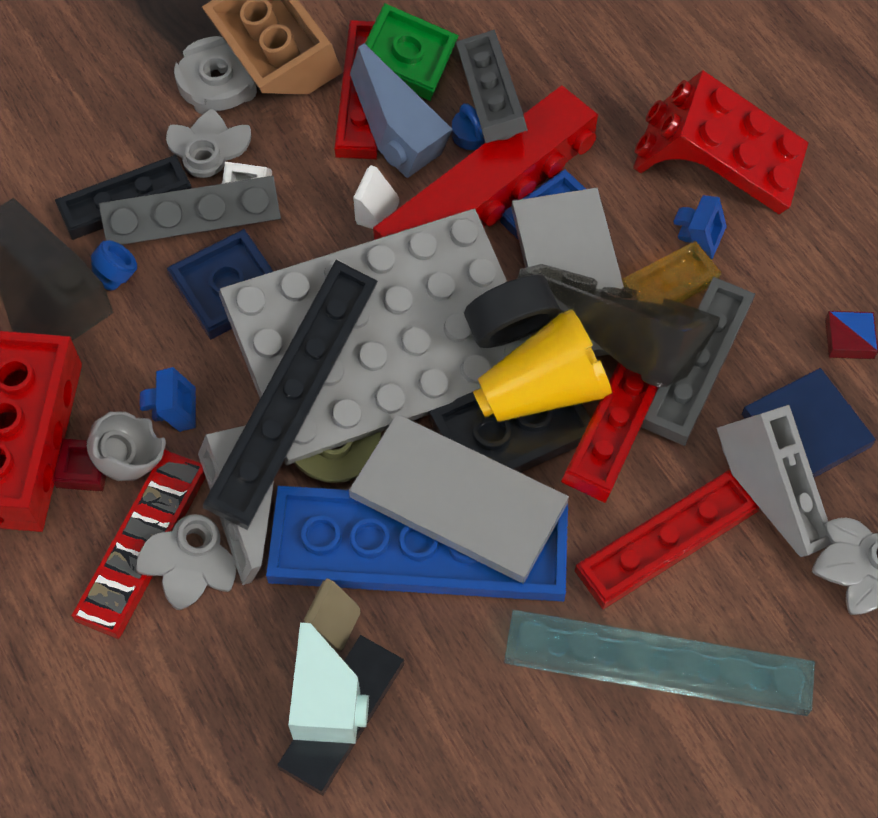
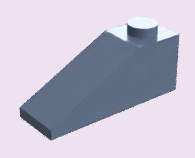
M365 43L359 46L350 76L375 143L386 161L393 167H396L406 178H409L442 154L452 128Z

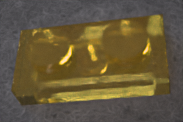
M694 241L623 278L622 281L627 298L644 320L647 321L707 289L713 277L720 279L722 272L700 245Z

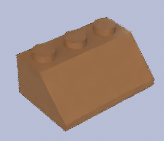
M212 0L202 6L204 12L262 93L310 94L343 73L332 44L299 0Z

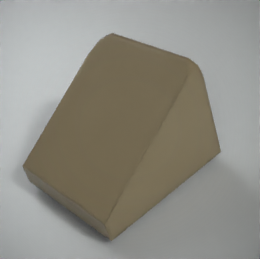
M326 578L325 581L323 580L304 618V623H311L335 651H342L360 616V608L334 581Z

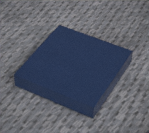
M245 229L167 267L170 279L210 340L232 329L219 297L220 288L274 272Z
M821 368L745 406L741 414L745 419L790 405L814 478L866 451L876 441L872 433Z

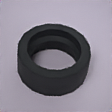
M543 275L524 276L496 286L475 298L467 305L464 311L474 339L480 348L502 346L524 338L543 328L560 313L549 284Z

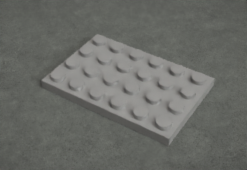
M475 208L220 288L219 297L259 398H261L335 260L378 281L284 460L286 465L323 453V451L343 446L351 441L354 442L385 431L396 414L413 421L429 415L431 410L450 404L457 398L480 389L481 386L477 379L531 337L530 334L517 341L493 348H480L474 339L464 315L467 305L488 290L507 282Z

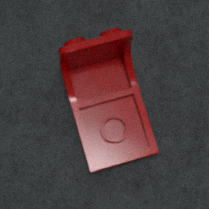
M704 70L689 81H681L667 99L656 101L650 108L646 116V122H648L646 132L640 138L634 150L637 154L633 166L634 170L642 174L654 164L664 160L681 159L693 161L713 170L777 214H781L790 208L809 142Z

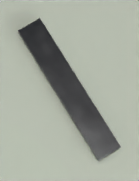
M335 260L203 503L204 509L248 530L377 285V280Z

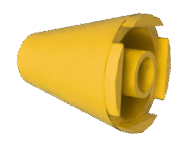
M570 309L560 313L477 379L481 388L473 391V394L484 417L494 414L497 422L603 399L612 393L600 360L597 361L591 348L593 344L573 310Z

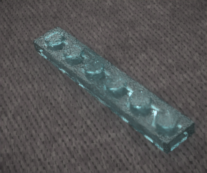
M513 610L504 660L505 664L808 716L812 711L815 661Z

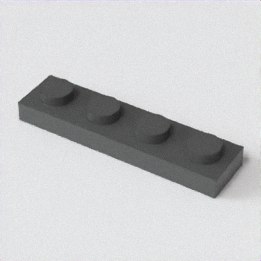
M495 29L457 41V48L485 142L506 140L515 134L527 131L525 118Z
M274 176L99 203L106 240L114 241L121 245L281 220Z
M713 277L648 409L642 428L683 446L686 445L753 303L755 293Z

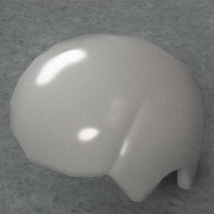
M108 412L96 420L91 426L87 440L88 455L94 466L101 473L116 481H134L150 472L162 459L166 446L165 438H158L155 435L150 419L136 418L128 412Z

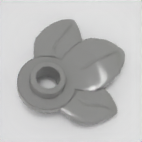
M209 109L191 128L182 125H170L166 141L170 151L182 158L184 168L189 174L195 177L206 178L220 172L225 165V161L239 157L246 151L251 141V128L249 125H238L228 129L220 115L214 109Z
M192 514L181 518L175 524L172 531L154 534L145 542L136 561V572L147 576H162V587L165 597L173 608L182 610L194 604L203 594L207 585L219 591L229 592L235 580L236 565L233 556L220 545V532L216 524L206 516ZM191 533L200 535L203 539V545L200 547L189 545L186 536Z
M847 517L826 522L824 524L825 531L833 544L820 553L812 567V573L827 581L847 586L846 606L850 615L869 613L878 608V557L876 554L878 549V533L873 534L860 521Z

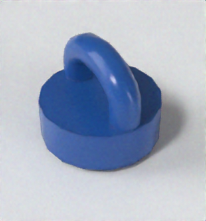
M464 103L460 106L459 113L452 120L451 136L454 143L460 148L476 150L486 142L476 109L470 104Z
M110 240L102 241L91 254L92 274L96 282L103 289L109 291L116 290L122 283H126L137 270V262L132 253L117 242Z

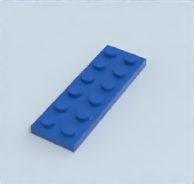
M278 486L266 578L268 583L320 587L323 580L325 581L327 578L334 581L340 588L564 602L566 595L568 504L523 584L350 498L349 490Z

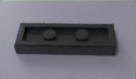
M175 154L55 199V202L71 239L75 240L103 229L99 203L191 189L192 187Z
M360 635L344 662L358 677L360 695H369L368 724L403 668L404 659ZM357 727L356 742L365 727ZM293 740L277 766L280 771L323 796L355 744Z

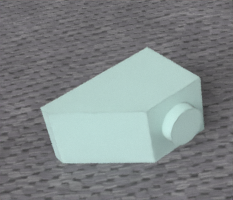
M300 623L288 724L293 740L356 744L357 727H367L369 695H360L357 675L311 623Z

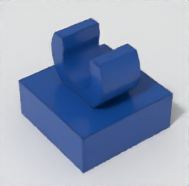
M703 195L696 210L690 207L679 208L673 222L674 225H682L678 239L692 242L696 257L713 259L727 225L720 197Z
M174 367L156 371V388L140 392V410L148 411L152 409V420L167 421L179 432L196 428V387Z

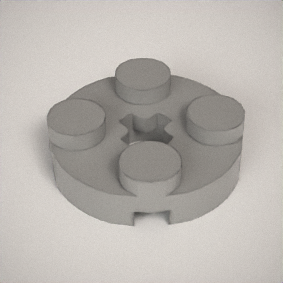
M212 36L193 42L183 51L184 58L179 62V65L177 62L175 64L174 74L179 93L183 99L194 105V109L200 114L206 113L209 109H214L215 111L231 109L243 102L251 101L256 96L255 82L223 37ZM218 69L220 73H225L220 77H211V71Z

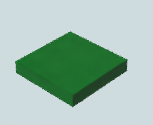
M384 3L365 44L418 96L431 101L459 35Z

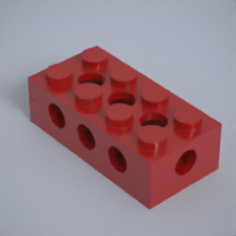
M0 331V529L43 532L54 487L53 477L62 439H65L82 368V362L70 336Z

